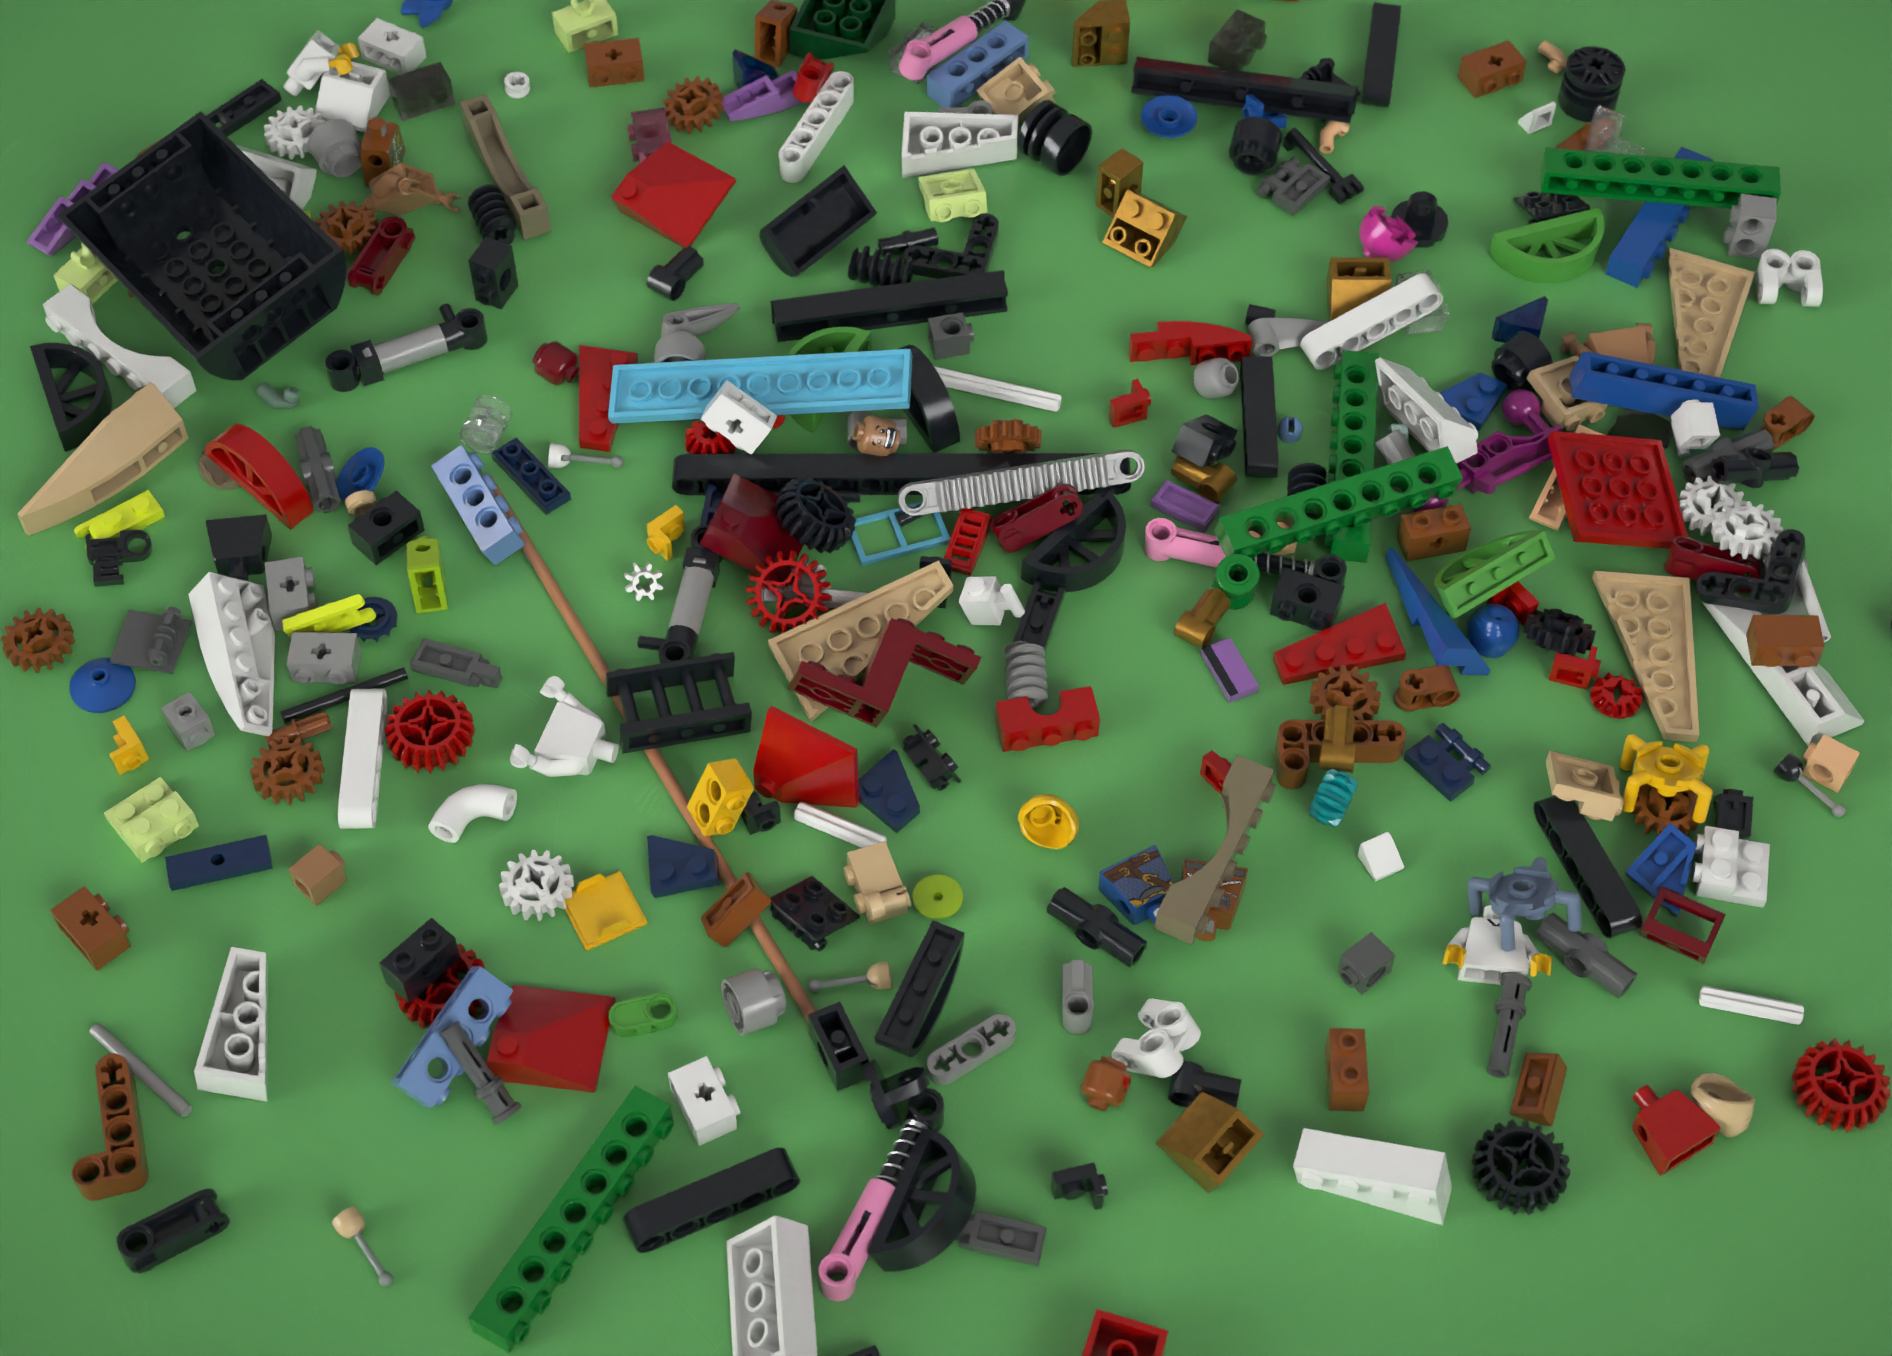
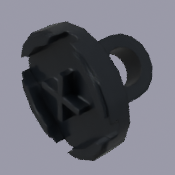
M1419 191L1413 193L1409 200L1398 204L1391 214L1392 219H1395L1396 216L1400 217L1414 231L1416 236L1413 240L1418 242L1415 248L1433 246L1434 242L1444 239L1447 232V214L1437 205L1436 197L1429 192Z
M875 1059L863 1063L861 1067L864 1080L866 1082L870 1080L872 1083L870 1084L871 1094L869 1095L882 1123H885L886 1128L889 1130L901 1126V1118L896 1103L915 1096L927 1088L930 1081L923 1067H913L888 1078H885Z

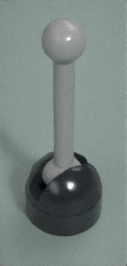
M1792 752L1774 769L1773 772L1785 781L1793 782L1799 780L1832 809V814L1835 817H1842L1845 814L1846 810L1843 805L1835 804L1803 776V764Z

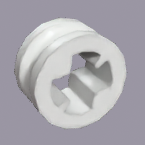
M522 72L509 73L504 80L506 94L512 98L526 96L530 91L529 77Z

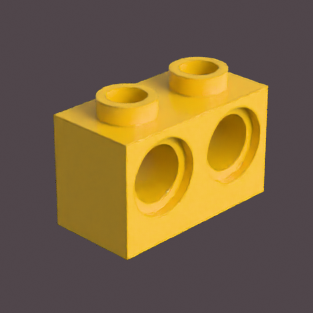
M736 758L708 763L687 805L688 811L703 836L725 835L732 832L744 807L747 805L754 786Z

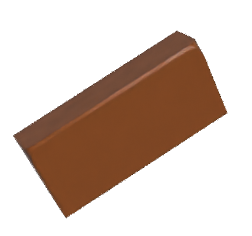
M747 871L702 915L701 921L708 936L723 947H727L771 903V899L751 873Z
M1526 1053L1510 1111L1512 1116L1527 1119L1544 1126L1553 1125L1567 1072V1066L1559 1054Z

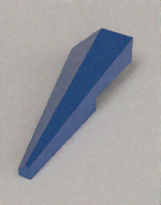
M1389 548L1385 557L1413 626H1421L1436 665L1457 666L1460 675H1488L1490 669L1476 649L1396 550Z

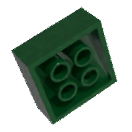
M804 0L789 29L790 54L805 58L809 52L813 54L814 58L822 60L868 53L887 36L895 20V0Z

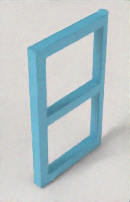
M921 502L910 504L907 506L915 507L921 504ZM901 507L856 518L854 527L888 518L900 546L899 548L865 556L857 533L854 530L851 540L861 566L949 544L950 536L940 512L932 513L941 537L907 545L896 519L897 515L904 512Z

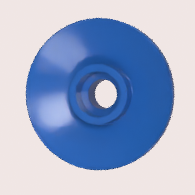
M1165 95L1155 97L1143 106L1141 121L1143 126L1156 136L1177 138L1188 134L1194 129L1197 123V112L1194 106L1187 100L1177 96Z
M368 447L360 450L348 460L337 480L336 486L340 499L345 501L349 495L355 492L371 491L377 486L385 464L384 455L381 451L374 447Z
M110 658L95 659L84 664L75 672L70 682V694L74 703L85 711L92 713L109 712L125 704L132 696L136 685L135 675L130 666L110 663Z

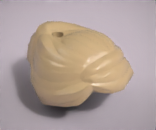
M1717 1073L1702 1074L1694 1080L1691 1087L1693 1103L1721 1127L1719 1131L1727 1138H1734L1748 1128L1755 1103V1098L1750 1093L1740 1088L1727 1077Z

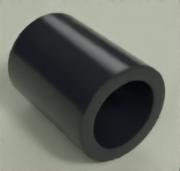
M1249 304L1245 324L1249 325L1252 321L1259 318H1275L1276 310Z

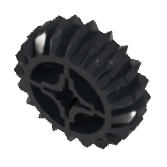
M799 476L797 479H791L781 489L775 500L776 518L783 522L781 528L790 532L789 537H795L799 545L803 543L807 545L809 550L815 548L819 553L824 551L832 553L834 550H839L853 535L856 519L853 517V509L847 507L849 502L843 500L840 497L841 493H836L831 485H824L821 479L817 482L810 476L806 479L802 476Z
M1513 1118L1508 1121L1506 1127L1498 1122L1494 1126L1493 1131L1487 1129L1483 1134L1482 1140L1476 1143V1153L1473 1154L1471 1159L1472 1165L1475 1166L1472 1171L1473 1178L1479 1179L1477 1184L1478 1191L1488 1190L1487 1202L1494 1199L1499 1200V1210L1504 1209L1507 1204L1512 1206L1514 1215L1519 1212L1520 1207H1523L1528 1215L1534 1212L1535 1207L1543 1212L1547 1209L1549 1203L1554 1205L1558 1201L1559 1194L1564 1193L1567 1187L1566 1180L1570 1176V1169L1567 1168L1569 1156L1562 1154L1564 1150L1563 1143H1553L1555 1138L1554 1132L1547 1135L1541 1133L1543 1129L1541 1124L1532 1129L1529 1128L1527 1119L1522 1122L1521 1126H1517ZM1535 1154L1543 1161V1163L1536 1158ZM1526 1159L1524 1169L1521 1168L1519 1174L1515 1175L1517 1165H1520L1522 1160ZM1497 1170H1499L1505 1175L1506 1180L1503 1177H1501Z

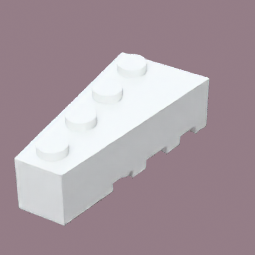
M904 112L901 156L902 178L1017 159L1018 115Z
M231 947L194 1070L197 1090L267 1102L268 966L265 952Z
M1303 1128L1293 1164L1299 1184L1310 1189H1320L1443 1225L1452 1190L1445 1152Z

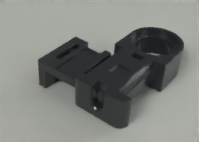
M142 530L120 531V537L92 539L90 533L86 535L88 562L93 565L95 587L124 585V576L119 575V566H123L125 562L143 561L152 552L151 538L146 532ZM136 538L143 539L147 544L145 550L140 553L131 552L128 549V544L131 540Z

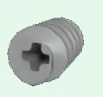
M1026 641L1011 642L1004 649L1006 654L1008 700L1028 697L1030 707L1034 711L1038 705L1045 703L1048 699L1046 691L1048 686L1045 680L1047 677L1045 670L1046 661L1044 659L1046 655L1045 649L1040 645L1031 644Z

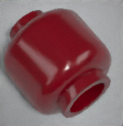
M552 341L549 344L543 343L536 351L532 360L535 364V373L556 386H560L565 381L572 382L579 371V367L576 366L577 354L557 341Z

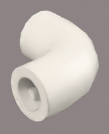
M477 784L462 788L446 798L438 808L428 825L429 830L437 838L454 843L460 839L468 823L475 818L485 816L508 821L516 807L517 792L515 789L490 784Z

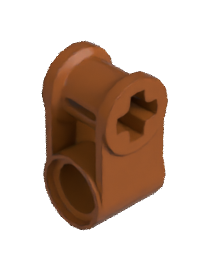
M1788 396L1780 404L1765 413L1763 419L1764 426L1760 429H1766L1771 434L1772 442L1775 446L1774 449H1777L1796 435L1802 434L1813 422L1815 414L1793 396Z
M1435 665L1403 672L1399 680L1400 687L1395 691L1393 699L1398 708L1412 712L1419 709L1449 706L1459 699L1460 691L1449 666Z

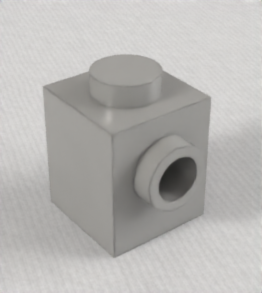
M190 691L161 707L167 726L187 752L196 746L205 744L210 738L215 736L209 716Z

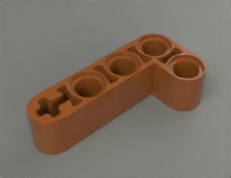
M1292 719L1284 721L1279 726L1275 746L1276 775L1279 784L1284 788L1294 790L1302 787L1306 782L1309 762H1319L1320 740H1324L1325 720ZM1355 720L1353 743L1356 745L1354 763H1393L1399 760L1406 739L1405 728L1396 721Z
M116 1053L103 1056L98 1061L95 1069L106 1151L85 1156L79 1159L72 1168L71 1175L84 1198L91 1201L134 1192L141 1189L148 1180L149 1172L136 1081L126 1059ZM115 1076L119 1084H113V1081H115ZM126 1103L122 1108L114 1110L117 1105ZM130 1134L127 1139L118 1141L120 1137ZM135 1166L131 1171L122 1173L125 1168ZM98 1175L95 1180L86 1182L90 1176Z

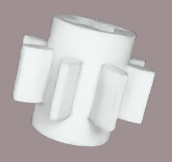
M649 561L645 567H639L638 564L633 563L635 570L632 574L624 573L625 578L631 582V584L625 587L626 592L635 590L637 601H640L642 595H648L651 600H654L652 593L655 589H663L662 585L656 581L657 578L662 576L661 571L652 573V564ZM641 575L648 579V586L645 588L638 584V577Z

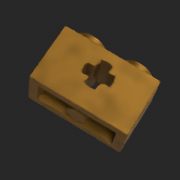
M1121 148L1098 166L1096 206L1114 218L1126 190L1141 193L1144 162L1124 148Z

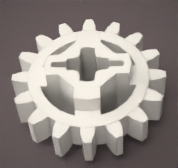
M289 106L285 113L280 110L276 111L277 118H268L270 124L264 125L266 132L264 135L270 151H277L279 157L288 154L289 159H293L296 154L304 158L306 152L311 153L308 148V138L315 128L325 122V120H322L320 112L314 114L313 108L303 111L302 106H299L297 110H292Z
M1708 476L1706 482H1703L1698 477L1695 479L1694 485L1688 482L1684 491H1681L1678 502L1681 513H1683L1684 522H1691L1690 530L1695 528L1701 529L1700 535L1704 536L1706 532H1711L1716 512H1722L1724 505L1733 508L1734 502H1738L1741 506H1746L1747 502L1742 501L1744 493H1735L1736 485L1734 483L1726 486L1724 484H1717L1711 479V476Z
M1747 501L1746 506H1741L1738 502H1734L1733 508L1724 505L1722 512H1716L1715 519L1713 520L1711 533L1714 534L1713 542H1721L1719 548L1721 551L1729 548L1731 550L1730 556L1741 553L1743 559H1747L1748 554H1753L1756 559H1760L1761 552L1767 555L1771 554L1777 536L1783 531V527L1780 526L1781 519L1773 518V510L1763 511V504L1753 507L1751 501Z
M532 850L531 857L526 858L522 853L518 854L520 862L516 864L509 861L507 863L509 872H501L502 883L499 884L504 905L510 906L513 915L522 911L524 920H528L531 914H536L537 920L542 921L543 913L546 912L551 917H554V908L565 909V899H572L573 897L571 888L574 887V880L569 864L563 865L560 855L551 859L550 851L548 850L542 856H538L536 850Z

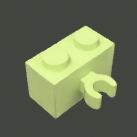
M571 0V6L552 12L555 34L568 53L584 48V44L601 42L618 35L616 14L606 0H585L579 3L577 0Z
M81 243L82 248L78 252L73 251L71 253V259L64 266L60 267L58 272L54 274V278L59 292L71 284L89 297L91 303L94 304L117 279Z

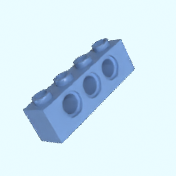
M1006 20L998 26L991 28L988 33L978 40L971 42L968 47L958 54L951 56L948 61L927 74V96L944 108L959 107L976 95V90L1017 58L1021 57L1023 60L1028 58L1029 36Z
M460 445L431 465L480 550L495 566L526 545L520 535L524 531L522 526L514 516L509 517L507 511L511 508L501 494H495L494 490L498 487L488 473L483 474L481 469L485 465L475 451L470 454Z
M481 966L471 967L391 1081V1084L423 1107L433 1108L435 1104L439 1106L450 1093L451 1088L448 1085L455 1075L460 1076L465 1071L439 1033L452 1023L459 1021L460 1026L473 1045L480 1047L491 1033L489 1026L496 1016L500 1018L509 1008L512 1002L509 997L514 990ZM475 999L482 1005V1014L477 1019H473L468 1012L470 1003ZM434 1058H437L442 1064V1071L436 1078H432L427 1071L428 1063Z

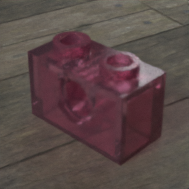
M665 108L631 112L632 124L627 125L630 142L635 141V144L631 145L633 162L639 161L640 164L667 141L672 142Z

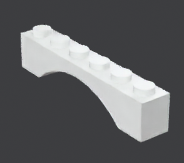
M71 284L43 304L47 315L45 321L53 331H60L72 345L80 346L89 352L97 360L105 364L114 376L120 375L133 390H141L148 383L152 382L173 408L197 391L191 371L170 356L139 354L124 349L107 338L97 326V318L90 298Z

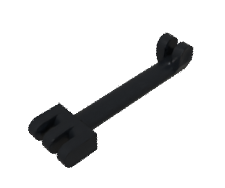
M1296 127L1288 132L1283 141L1285 150L1291 151L1295 146L1299 147L1319 170L1330 176V181L1333 185L1330 186L1328 193L1338 204H1342L1347 199L1353 198L1355 194H1360L1364 191L1362 183L1353 174L1343 178Z

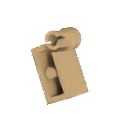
M886 841L847 852V866L843 867L844 876L848 886L854 885L857 894H854L859 914L865 913L869 925L908 913V907H911L909 893L906 892L907 888L902 884Z

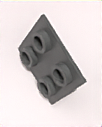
M169 607L162 615L129 610L110 658V663L173 674L192 620L182 619L181 611L176 607Z

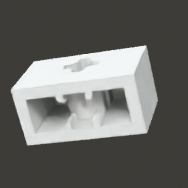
M378 18L358 38L362 59L407 78L426 59L422 36Z
M727 380L706 406L701 420L706 423L709 429L719 432L731 440L736 448L745 450L752 455L772 430L777 415Z
M707 1056L668 1073L670 1089L698 1146L738 1129L736 1116L740 1114L738 1104L732 1094L726 1095L723 1086L726 1085L723 1074L718 1066L712 1067Z

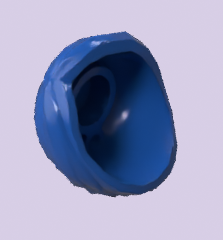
M1486 604L1476 609L1469 617L1467 634L1470 643L1481 656L1487 658L1501 657L1513 647L1519 638V622L1515 614L1504 605Z

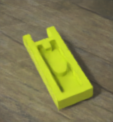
M147 490L78 525L74 529V533L78 538H83L89 533L94 539L120 537V531L142 530L165 518V514L151 492Z
M356 594L282 620L283 631L290 638L292 632L339 633L373 621L376 618V612L372 608H365L359 611L358 609L364 606L365 600L361 595Z

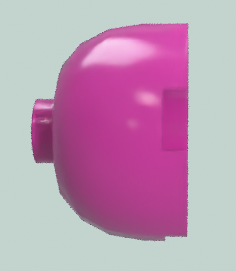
M1375 205L1368 211L1360 225V241L1365 247L1363 252L1369 258H1389L1390 262L1400 260L1408 255L1418 244L1417 241L1413 240L1416 234L1400 217L1396 216L1395 219H1392L1384 214L1386 208Z

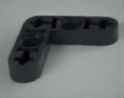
M981 214L975 217L963 253L915 245L908 247L903 254V266H905L909 259H913V275L936 279L985 273L988 271L998 238L999 221L991 214ZM984 227H988L986 231V236L982 235V230L984 229ZM975 246H984L985 248H987V250L984 252H975L974 250H972V248ZM949 262L952 266L945 269L938 267L937 264Z
M1788 529L1782 531L1777 536L1764 580L1719 572L1702 574L1698 578L1696 585L1699 599L1707 604L1741 608L1767 614L1784 613L1791 605L1806 553L1804 535L1800 531ZM1790 542H1795L1796 545L1792 546L1790 552L1791 557L1786 556V546H1789ZM1782 566L1792 569V573L1786 577H1779L1774 574L1775 570ZM1711 584L1717 585V587L1713 588L1712 592L1706 590V588H1710ZM1726 586H1728V595L1724 593V591L1727 592ZM1740 588H1749L1752 591V594L1747 598H1738L1734 595ZM1758 591H1762V594H1760L1761 600H1758ZM1775 594L1781 596L1776 602L1770 601V599L1774 598Z

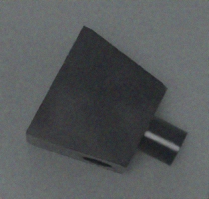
M267 515L206 520L212 555L218 574L248 581L249 575H258L265 571V562H267L272 539Z

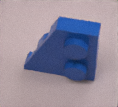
M1480 372L1440 392V394L1451 408L1455 407L1461 417L1467 423L1471 422L1476 430L1480 432L1505 394L1508 384Z
M1670 823L1625 871V875L1654 900L1661 886L1684 895L1696 844ZM1664 901L1661 905L1673 916L1676 917L1679 914L1680 908Z

